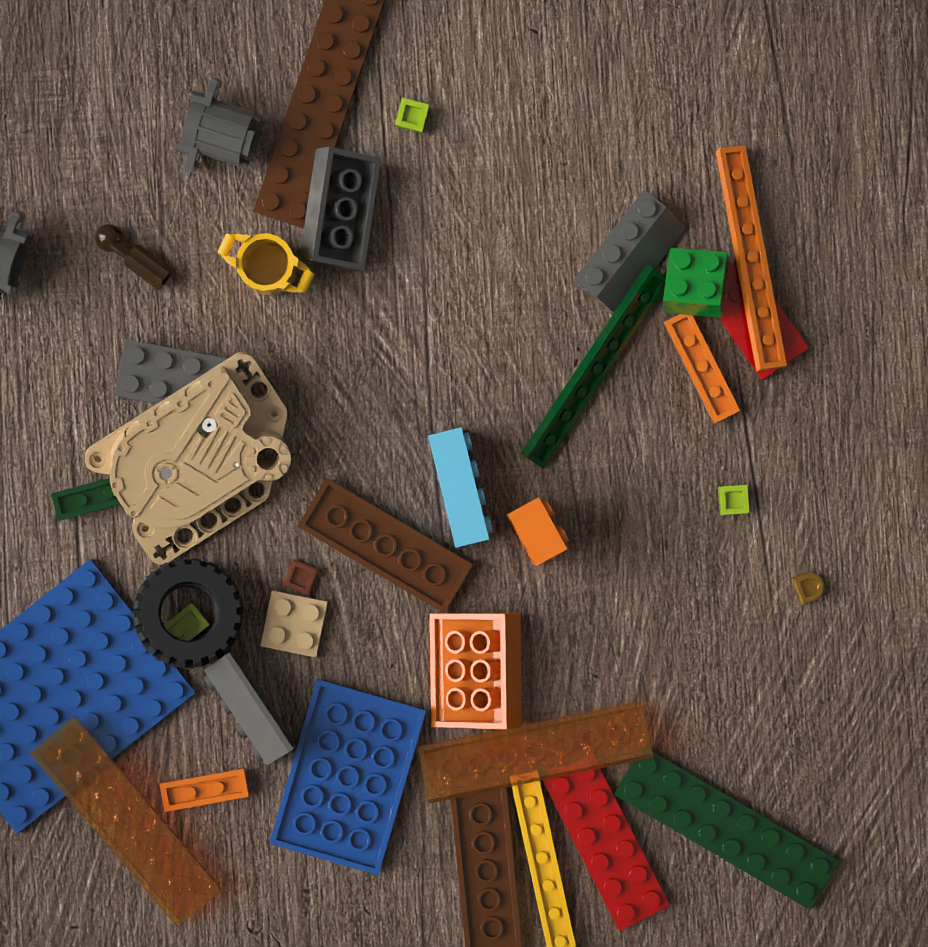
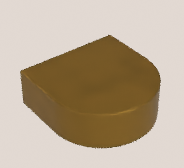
M807 572L791 578L801 605L817 600L824 592V582L815 573Z

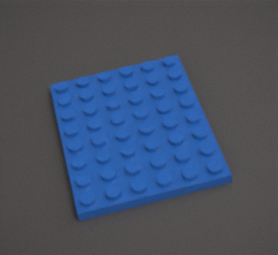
M89 559L0 630V813L16 834L196 693V690L178 667L168 666V664L155 659L148 650L146 651L135 630L133 610L92 559Z

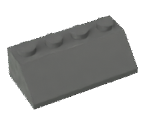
M643 190L575 277L573 283L613 314L645 265L647 264L655 269L685 231V225L664 204L646 190Z
M236 650L231 651L204 669L207 674L203 677L212 691L217 689L222 697L219 701L222 708L228 715L231 713L238 721L235 724L238 732L244 739L246 737L250 739L254 745L251 751L259 762L264 760L266 765H269L295 748L297 742Z

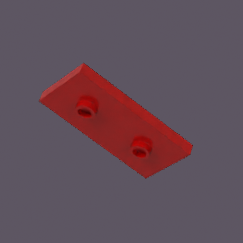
M735 261L729 265L723 316L719 320L756 372ZM775 299L786 363H788L809 347ZM777 369L757 371L756 374L760 380H763Z

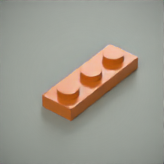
M245 768L160 783L165 812L250 796Z

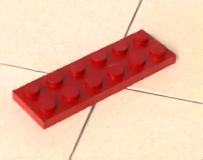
M592 752L542 777L541 779L619 931L670 906Z

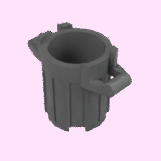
M219 78L211 79L208 82L206 92L198 89L192 91L189 99L192 103L184 123L181 142L176 145L177 152L188 155L187 163L184 165V169L188 173H192L199 168L198 162L201 155L238 167L240 165L248 167L250 161L244 158L248 156L249 152H255L262 129L255 126V122L259 123L263 120V117L258 116L256 112L217 100L219 89L222 87V81Z
M20 210L9 215L7 228L0 226V300L2 299V292L11 294L12 291L16 292L18 290L20 282L17 281L26 261L29 239L33 240L34 238L33 232L22 229L26 216Z

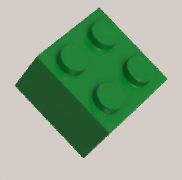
M670 248L663 297L665 312L722 318L729 269L727 252Z

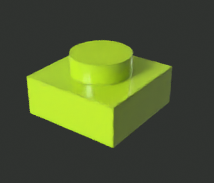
M402 98L395 127L422 134L430 107L429 104Z
M748 485L718 487L720 515L750 513Z

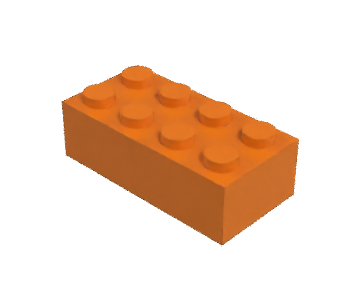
M539 497L506 514L535 566L567 550L565 543L569 541L563 528L560 525L555 526L551 517L555 514L548 501L544 500L541 502Z

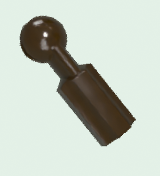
M106 224L97 230L95 240L100 249L106 252L114 251L124 259V265L155 289L160 290L173 273L172 268L141 245L133 246L123 239L122 231L117 226Z

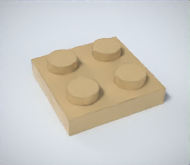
M272 590L261 646L317 657L328 601Z

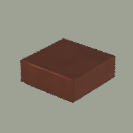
M293 559L282 586L309 596L320 569Z

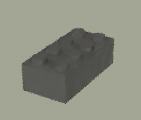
M334 147L316 149L299 257L301 262L346 271H364L381 162L380 157Z
M125 339L114 395L121 398L157 404L227 360V358ZM237 361V362H238V365H239V366L236 368L237 371L239 370V367H240V362H239V361Z

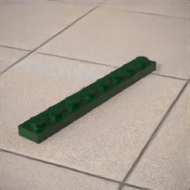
M647 264L645 265L520 453L542 469L546 467L665 288L666 278L656 269Z

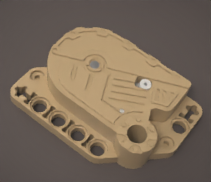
M239 352L90 446L85 453V464L93 472L109 475L112 492L125 512L134 518L132 523L133 534L148 557L156 564L168 563L268 498L272 481L282 477L287 472L291 463V454L283 437L287 410L254 357L247 352ZM240 359L244 362L250 361L251 363L248 364V368L251 374L254 375L257 371L259 375L251 377L244 383L243 380L248 379L242 369L236 370L239 366L237 361ZM263 382L267 386L266 393L263 396L256 397L251 393V386L254 383ZM265 448L276 450L274 456L269 460L257 458L258 453ZM255 482L262 483L265 487L263 494L252 496L249 493L251 484ZM229 498H237L241 502V506L237 511L230 512L225 509V502ZM206 513H212L217 517L216 523L211 527H205L201 524V517ZM180 529H190L193 533L192 539L188 542L179 541L177 533ZM172 536V540L178 548L174 550L173 545L166 548L165 556L162 557L160 553L155 555V546L160 545L162 548L170 544L168 537Z

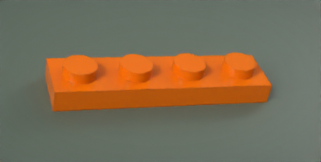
M679 314L663 322L713 424L739 412L740 409L693 315Z

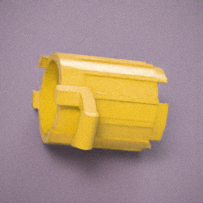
M226 233L217 252L228 264L237 269L245 284L259 295H270L272 297L286 291L306 294L315 275L303 262L293 255V251L284 240L268 233L253 236ZM237 240L243 244L238 250L237 257H230L229 253ZM298 268L304 272L297 287H295L292 283L296 280Z

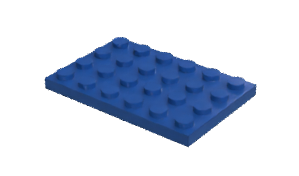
M317 678L269 844L379 875L426 710Z

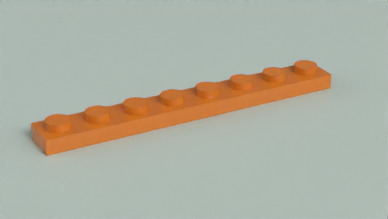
M746 145L719 148L715 152L756 372L784 368L787 366Z

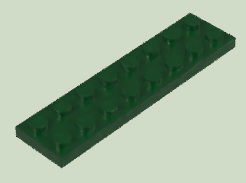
M643 745L639 748L613 793L618 798L811 910L839 862L824 851Z

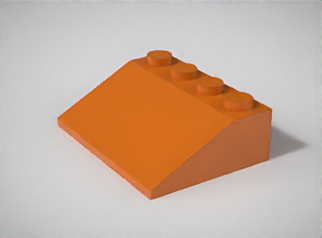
M430 613L431 727L512 729L522 727L521 613Z

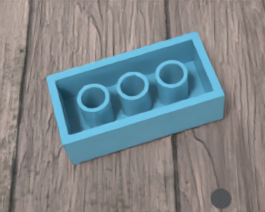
M461 427L428 435L455 548L489 540L488 534L493 533L490 517H484L481 506L486 505L483 488L477 489L474 478L480 476L476 460L470 461L468 451L473 450L469 432L463 433Z

